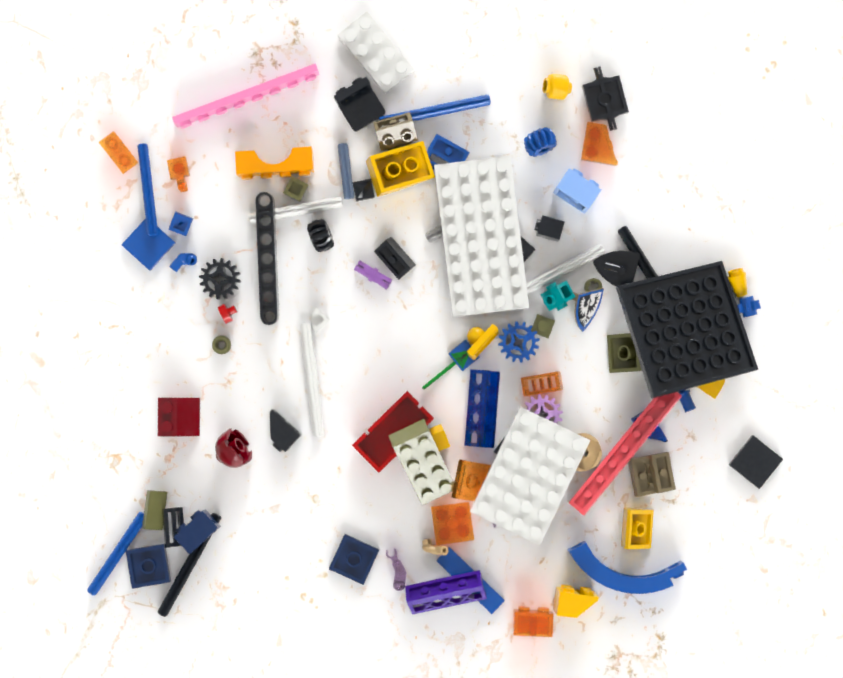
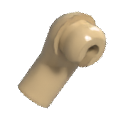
M424 539L422 541V549L425 552L435 555L448 554L447 546L432 545V539Z

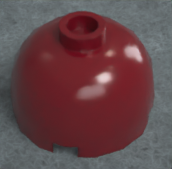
M232 428L221 434L215 443L217 460L230 468L241 467L250 462L252 450L248 451L246 446L250 444L245 436L236 429L232 431Z

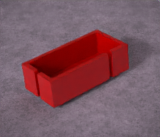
M408 391L367 430L369 432L368 435L364 433L352 444L378 473L397 456L388 435L422 419L425 420L427 425L434 420V417L423 406L421 408L417 406L419 402Z

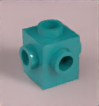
M567 280L558 285L556 282L545 287L547 291L540 294L549 311L555 308L559 311L568 306L566 302L575 298Z

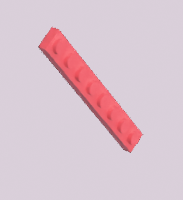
M676 392L653 398L570 500L569 504L585 516L682 395Z

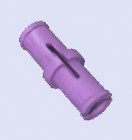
M359 260L354 271L367 277L368 281H373L387 290L393 279L378 272L379 269L376 267L372 268Z

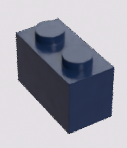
M206 509L201 512L197 510L190 517L192 521L187 525L183 523L176 529L177 534L174 538L188 554L193 553L221 527Z

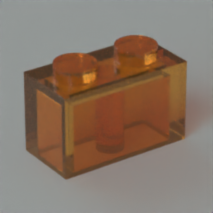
M518 606V609H513V635L553 637V612L549 611L547 607H538L537 610H530V607Z

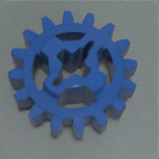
M515 321V326L509 323L508 330L502 329L504 335H499L498 338L502 339V342L498 343V346H503L500 352L507 353L506 359L511 356L513 357L512 362H515L518 358L520 363H522L523 358L529 361L530 354L536 355L534 349H539V345L536 342L540 341V338H535L538 332L531 331L532 325L526 327V322L519 325L518 321ZM516 329H522L528 333L524 335L519 333ZM510 333L512 337L511 342L506 344L507 336ZM515 337L524 340L522 346H520L519 344L515 345ZM532 339V345L528 351L527 341ZM511 350H518L521 354H514Z

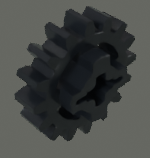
M214 258L213 264L207 262L208 268H201L204 275H199V278L203 279V282L199 283L200 286H205L203 292H210L209 297L211 298L216 295L217 300H220L221 296L227 299V294L234 296L233 289L239 290L236 283H241V280L237 279V276L241 275V273L235 272L237 266L233 265L231 267V261L228 260L225 263L223 258L220 259V262H217ZM216 268L214 273L209 274L212 269ZM225 268H228L231 271L232 276H228L226 274ZM221 274L222 277L228 279L221 281L219 284V282L213 278L220 277ZM208 281L215 285V291L209 286ZM228 284H231V286L224 291V287Z

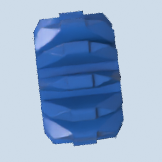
M547 127L539 128L524 138L526 152H528L529 156L533 157L547 154L557 145L554 132H552L551 128Z

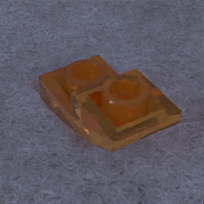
M114 131L98 142L122 174L138 164V161Z

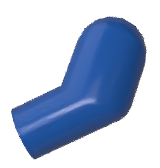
M180 253L169 267L177 272L182 265L193 266L197 263V256L193 253Z

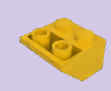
M561 584V587H556L553 610L557 616L577 618L594 605L599 597L592 588L580 587L579 590L572 588L573 586Z

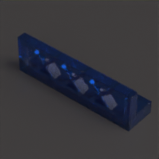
M470 369L464 446L494 448L500 381L499 371ZM477 374H482L481 383L478 385L476 376ZM477 393L480 395V402L478 404L475 402V395ZM477 412L479 418L478 421L475 423L473 421V415ZM474 431L477 434V443L471 442Z

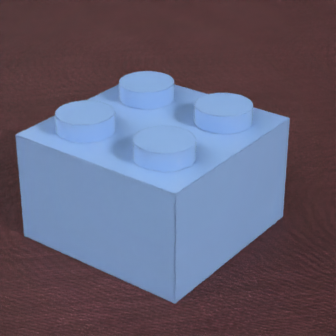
M569 168L553 193L585 214L602 189L599 188V184L594 180L590 179L588 181L582 177L583 173L579 170Z

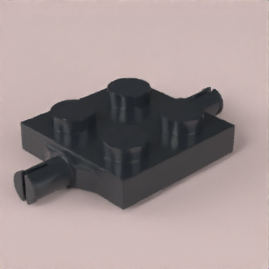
M601 66L595 67L593 70L596 79L591 83L582 85L591 123L607 120L610 131H613V129L617 130L615 118L629 113L620 76L603 77Z

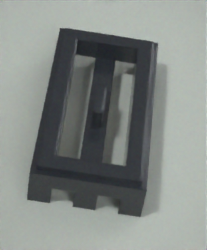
M183 507L162 509L165 548L181 546L174 536L177 534L176 511L178 514V527L184 523ZM168 512H171L173 543H170Z

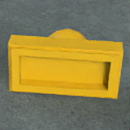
M492 324L486 331L480 327H473L468 331L467 339L472 346L467 353L471 359L475 360L499 334L498 327Z

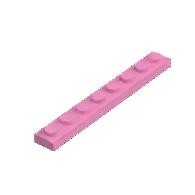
M316 63L173 116V122L177 128H187L192 125V122L197 120L199 122L206 121L213 114L222 115L227 112V109L243 107L246 102L251 100L252 102L259 101L267 94H278L281 92L280 89L286 87L289 89L299 85V82L304 80L306 82L313 81L319 75Z

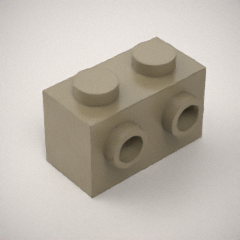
M410 112L373 122L381 151L391 150L394 147L409 145L414 141H418Z

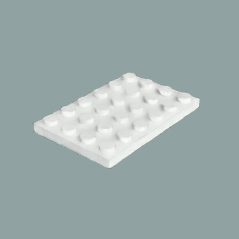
M520 406L470 512L537 545H541L590 440Z

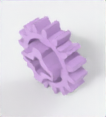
M538 394L536 400L534 397H530L531 403L525 402L527 410L530 411L532 406L536 404L537 408L533 413L539 414L542 409L543 412L547 413V416H544V418L549 420L551 417H554L553 422L556 424L557 421L563 420L559 418L563 411H558L557 409L561 405L554 404L555 398L548 400L549 396L545 395L544 399H542L541 395ZM544 402L551 405L553 410H548L545 407Z

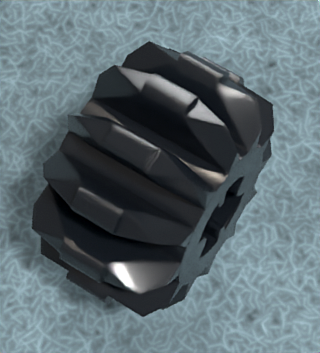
M317 219L308 224L307 230L316 251L325 252L334 247L331 230L324 219Z

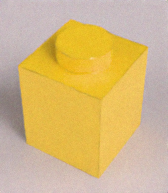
M441 424L429 428L439 451L451 447Z

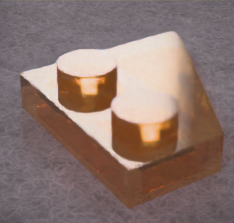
M587 122L580 160L611 166L618 165L612 141L609 138L607 125Z

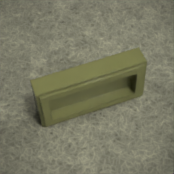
M147 490L142 529L163 530L162 509L166 507V491Z

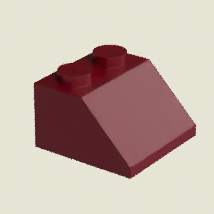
M158 398L157 436H200V398Z

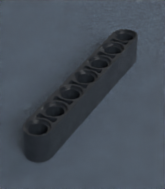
M260 192L255 200L260 318L265 325H272L279 320L280 316L275 199L268 192ZM266 195L270 198V203L267 206H262L260 200ZM264 215H269L271 222L264 226L261 218ZM265 234H269L272 238L271 243L268 245L262 242V237ZM266 253L272 256L270 264H266L263 261V256ZM267 272L273 275L271 283L264 281V275ZM266 292H271L274 295V300L271 303L267 302L264 298ZM267 311H272L275 315L272 322L265 318Z

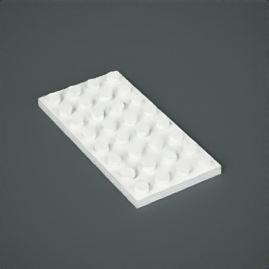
M511 156L434 165L453 317L529 308Z

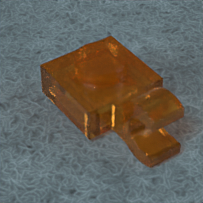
M186 156L167 160L170 179L177 180L180 192L188 191L185 177L190 176Z

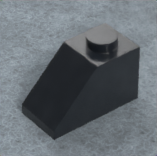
M275 409L270 411L271 440L274 442L272 445L279 452L282 450L287 452L302 434Z

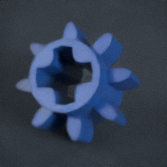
M753 296L739 299L740 304L737 305L743 318L758 315L757 309H761L759 300L754 301Z

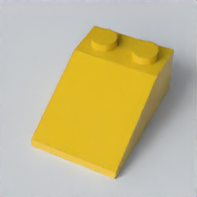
M424 141L372 155L366 160L377 197L435 178Z

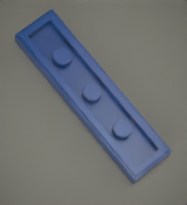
M448 547L447 555H440L436 560L451 576L474 571L451 547ZM482 578L487 599L478 602L493 614L505 599ZM480 591L473 592L471 594H479Z

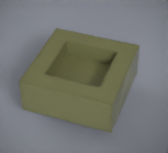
M291 176L283 194L301 202L309 184Z
M537 314L531 331H537V335L549 339L555 320Z

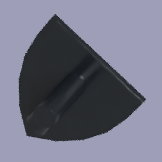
M623 250L612 251L594 260L593 264L606 281L618 287L633 283L640 253Z

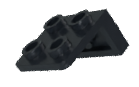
M367 76L363 79L362 77L355 79L352 82L353 85L348 88H340L335 92L336 95L334 96L336 104L354 132L361 130L386 113L371 88V83Z

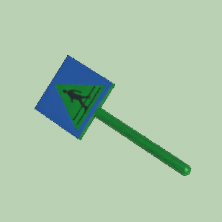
M464 340L448 353L454 362L427 382L422 389L425 390L456 364L461 371H464L479 359L480 356L475 360L471 359L467 353L471 345L467 340Z

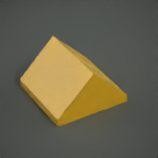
M623 509L621 546L624 549L651 548L654 510Z

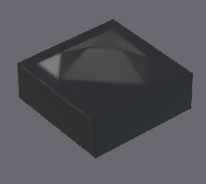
M371 179L352 182L356 202L375 198Z

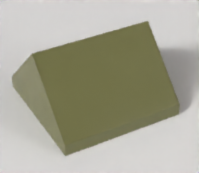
M631 334L607 335L609 373L642 371Z

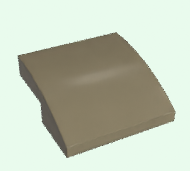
M669 452L631 458L628 462L635 497L676 490Z

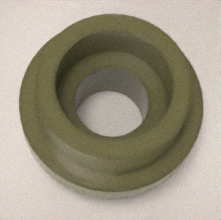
M224 335L217 336L212 342V348L217 354H226L231 349V341ZM221 341L225 342L223 349L219 347Z

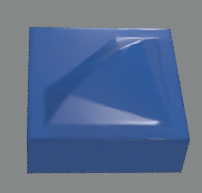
M175 211L168 230L187 236L193 218Z

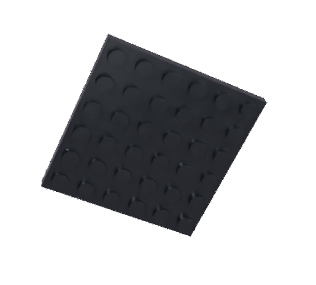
M722 261L616 287L651 399L759 370Z

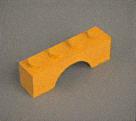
M312 146L292 148L288 158L278 164L263 162L258 158L254 150L235 151L236 175L241 177L242 180H251L253 176H261L262 179L272 178V175L291 177V174L299 173V176H309L311 172H314Z

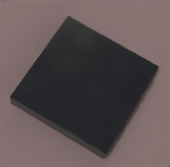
M751 435L728 465L760 489L783 461V458L754 435Z

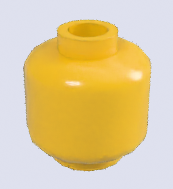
M550 74L544 79L542 90L549 99L564 100L572 91V83L569 82V78L566 75Z

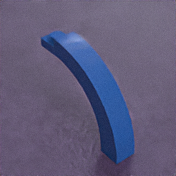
M585 541L567 549L573 560L589 577L605 587L623 593L647 594L665 590L674 586L670 578L677 579L684 575V571L688 570L684 562L680 560L652 574L627 575L614 571L602 564L591 552Z

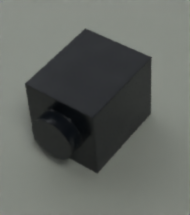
M542 215L540 220L537 219L534 230L537 231L536 236L558 242L565 221Z

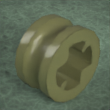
M596 278L587 280L584 284L585 292L590 291L588 287L591 286L590 282L592 281L594 282L593 284H598L596 289L602 288L601 281Z

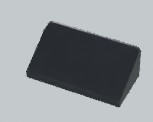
M392 237L386 239L374 251L398 280L416 266Z

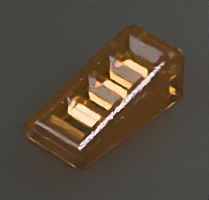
M560 371L521 378L524 397L563 390ZM552 376L555 377L556 387L554 388L552 384ZM546 377L548 389H545L544 378ZM536 379H539L541 390H537ZM528 380H531L533 391L531 392L529 390Z

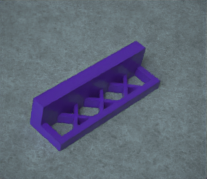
M480 570L405 586L406 602L412 615L487 599ZM480 591L479 594H471L473 592ZM416 604H423L422 606L414 607Z

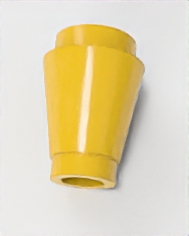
M743 268L728 271V279L736 297L748 295L746 272H744Z

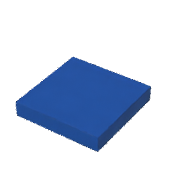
M145 218L121 245L151 271L176 242L159 227L157 236H148Z

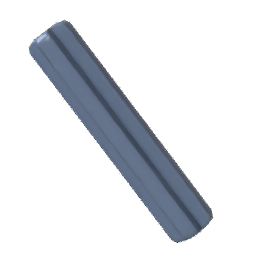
M347 143L338 144L343 195L344 199L349 200L354 198L349 150Z

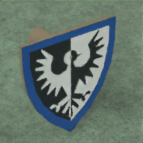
M604 288L580 294L573 292L575 298L572 300L576 301L575 321L582 332L596 315Z

